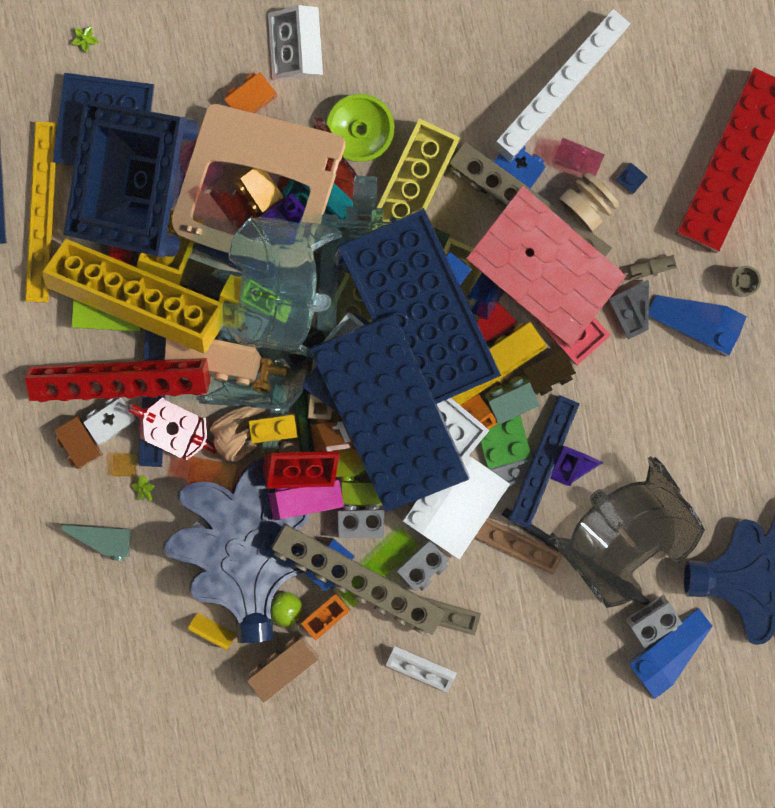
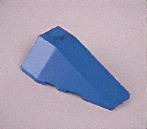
M660 295L655 296L649 307L650 318L724 356L730 355L747 317L728 306Z
M699 608L681 621L683 624L679 625L675 631L665 634L654 645L648 646L627 662L654 699L673 686L713 627Z

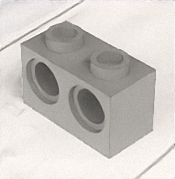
M379 505L365 506V510H356V506H344L343 510L338 511L339 538H383L384 510H379ZM351 515L355 517L357 521L355 527L347 528L344 526L343 520L346 516ZM370 515H375L379 519V524L375 528H370L366 524V518Z
M429 540L397 572L415 591L419 588L423 591L432 582L429 578L435 573L440 575L448 567L446 562L449 560ZM430 553H436L439 556V562L434 566L426 562V557ZM417 568L422 571L423 576L419 581H413L409 577L412 569Z
M664 595L625 619L644 648L654 645L658 642L659 638L671 631H675L679 625L683 624ZM664 614H668L667 618L660 620ZM649 626L647 631L641 632L644 627Z

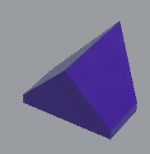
M563 446L550 479L571 486L574 481L604 462Z

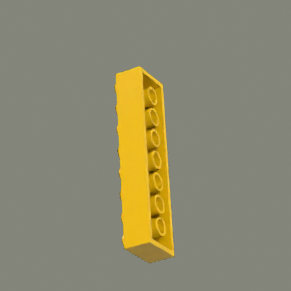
M68 239L64 240L42 272L46 288L203 354L206 353L227 320L225 304Z

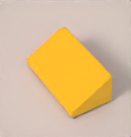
M200 613L195 615L188 627V630L225 650L230 648L236 636L235 632Z

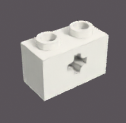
M123 397L110 399L105 403L106 407L101 411L95 409L86 415L88 420L83 423L98 445H102L138 420L135 415L127 412L130 407ZM106 414L115 416L112 420L113 424L104 422L107 419Z

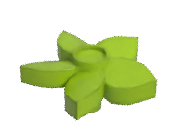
M92 26L86 28L84 32L79 28H75L78 38L73 40L72 45L79 46L82 44L83 51L87 53L89 44L95 45L99 43L92 36Z
M141 475L138 483L132 484V487L135 491H139L137 501L145 497L150 502L152 501V496L149 491H152L155 485L148 484V480L144 475Z

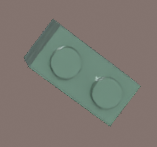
M517 376L511 379L508 384L495 386L488 393L484 394L498 424L540 406L526 376Z

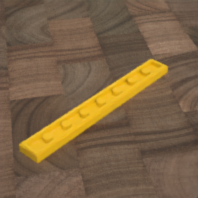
M35 121L25 302L49 303V289L46 288L42 272L50 262L52 253L56 163H53L58 125L55 122Z

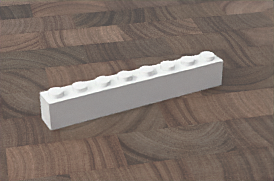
M613 9L501 135L493 148L511 162L623 35L630 23Z

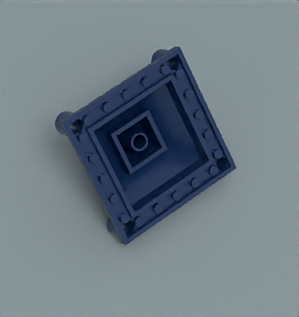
M84 100L63 235L157 257L175 256L180 248L179 238L175 234L167 233V226L171 208L177 204L186 176L182 166L178 163L182 141L191 142L195 140L198 134L197 122L191 118Z

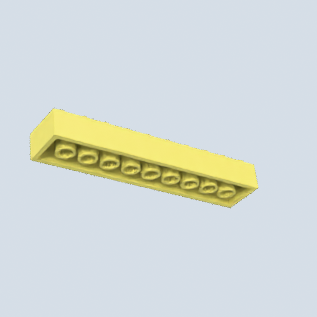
M419 118L365 234L423 207L427 211L457 148L460 137ZM349 269L322 323L323 326L332 330L335 329L348 312L352 315L356 312L369 323L372 322V318Z

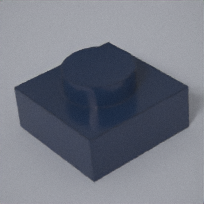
M630 162L615 181L633 195L648 176Z

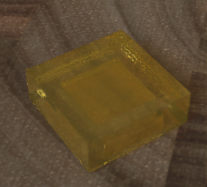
M113 454V477L137 476V454Z

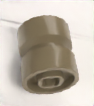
M742 266L732 271L727 281L728 288L735 296L747 297L759 289L761 276L755 268Z

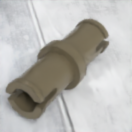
M674 255L657 260L652 258L649 259V262L629 266L633 281L653 275V277L658 276L660 272L677 269Z

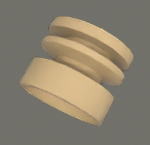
M585 172L582 178L586 184L580 180L576 181V185L581 192L578 194L574 190L568 189L559 198V202L580 225L593 233L603 223L598 212L601 211L605 215L610 216L612 213L608 206L617 209L620 205L613 192L605 183L589 172Z

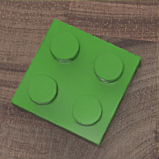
M520 415L504 423L496 424L489 429V432L480 441L488 469L532 457Z

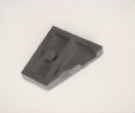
M648 280L608 299L627 339L649 330Z

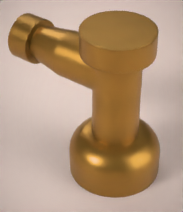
M262 358L260 362L262 365L259 380L253 383L252 389L259 393L268 394L271 390V385L268 382L269 374L287 376L289 368L275 366L273 360Z

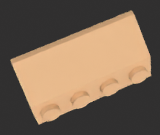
M166 338L165 360L207 358L209 374L214 376V379L227 382V379L236 380L237 384L249 386V383L253 384L258 378L262 357L255 347L214 339L206 353L203 354Z

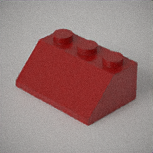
M339 451L265 453L263 472L266 488L334 487L340 453Z

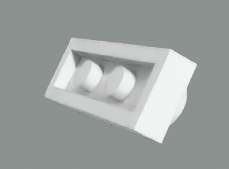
M394 646L386 663V666L447 693L457 674Z

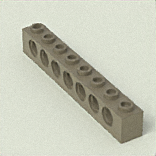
M464 142L449 163V167L452 168L450 170L452 174L460 179L465 177L470 181L468 185L477 192H480L481 189L488 194L487 199L495 205L501 203L507 207L510 201L504 197V192L511 189L517 194L521 187L524 186L604 257L612 249L611 246L467 142ZM471 163L478 164L480 172L475 175L469 173L468 165ZM489 176H494L498 179L499 184L495 188H490L486 184V179Z
M286 523L283 524L271 546L275 551L274 555L286 561L289 558L295 561L294 566L305 572L307 568L314 571V577L326 582L328 579L335 583L334 587L344 593L347 590L353 592L355 599L364 604L367 601L375 604L374 609L383 614H386L387 611L395 615L394 620L403 625H406L407 622L414 625L413 630L424 636L426 633L434 634L446 612L438 605ZM296 543H301L304 547L302 553L298 555L291 552L292 546ZM315 554L323 555L324 559L320 565H313L311 563V559ZM335 565L343 566V573L339 576H334L331 573ZM357 575L362 576L363 583L358 587L352 586V578ZM376 586L383 588V593L380 597H373L371 595L372 589ZM395 597L403 599V603L399 608L391 606V602ZM413 609H422L423 613L420 618L414 619L411 617Z

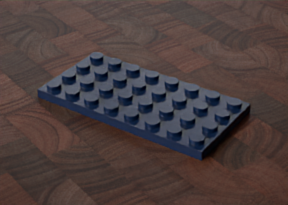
M424 207L338 246L373 322L393 313L396 314L436 404L501 376Z
M395 313L310 348V352L385 512L470 479L469 473Z

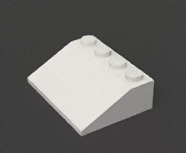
M470 456L463 462L470 476L468 481L418 499L403 520V522L458 559L461 558L510 485Z

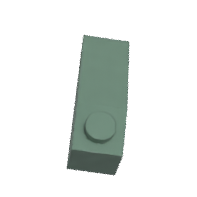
M62 525L61 530L103 555L111 556V560L124 561V557L130 556L132 529Z

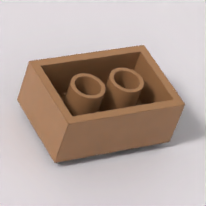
M296 635L285 643L284 646L286 648L282 652L277 649L267 657L268 663L264 666L259 663L248 673L250 677L247 682L263 703L319 659V655L303 635L299 638Z

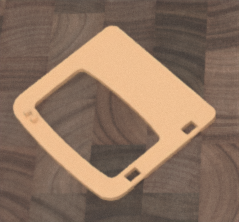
M219 104L210 105L206 111L173 213V229L184 238L232 255L287 267L303 265L311 255L314 240L335 181L336 171L345 149L346 143L344 138L338 134ZM328 158L334 159L330 172L325 171ZM212 162H222L246 166L277 174L309 186L311 190L294 244L291 246H281L231 235L194 221L193 212L209 164ZM306 226L312 227L309 240L303 239Z

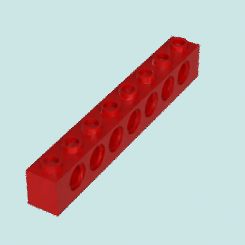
M207 358L30 366L25 376L29 401L38 402L51 400L65 402L73 399L87 401L95 398L109 400L117 397L131 399L140 396L153 398L162 395L176 397L184 394L198 396L206 394L211 383Z

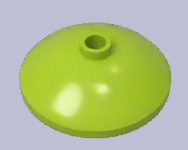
M353 94L343 98L332 108L327 119L326 129L327 132L338 134L344 138L346 145L342 155L343 158L354 162H367L381 156L390 146L394 136V120L388 107L378 98L367 94ZM363 126L365 132L362 134L357 133V127Z

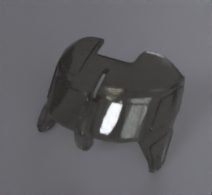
M648 457L649 468L646 481L630 483L618 488L609 495L602 489L595 491L590 497L593 507L580 519L571 539L557 537L554 533L550 534L552 537L550 541L576 572H579L581 578L597 600L606 608L625 604L642 593V588L633 577V572L659 551H663L673 561L680 563L696 548L705 531L702 521L695 510L679 493L681 492L680 488L666 467L656 457ZM620 528H623L634 542L635 546L633 548L620 533Z

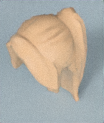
M265 400L241 407L227 413L212 424L210 433L215 437L213 442L215 449L224 459L237 462L258 449L257 445L252 443L243 446L246 439L250 436V430L245 429L243 431V429L248 426L249 421H252L256 415L270 409L272 402Z

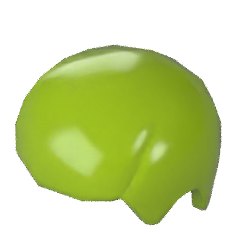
M283 592L277 594L272 599L270 610L272 623L282 628L291 627L298 622L303 613L302 602L298 596L290 592Z

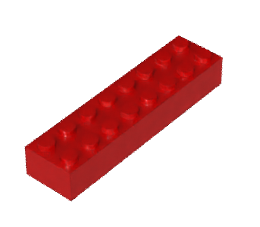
M753 68L750 71L675 235L714 253L720 251L775 132L774 76L757 68Z

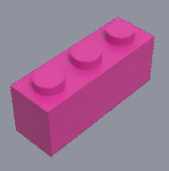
M339 480L335 481L334 487H305L290 490L289 488H275V493L268 494L273 521L344 507Z

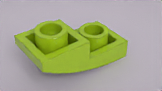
M370 479L366 482H342L343 504L382 505Z

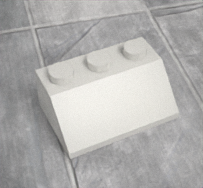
M297 5L268 13L272 79H303L323 75L318 7Z

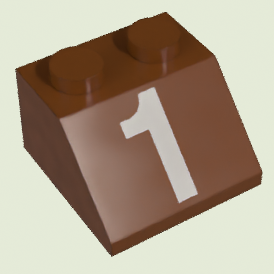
M338 416L339 421L331 422L330 419H317V424L310 425L314 452L355 447L341 416Z

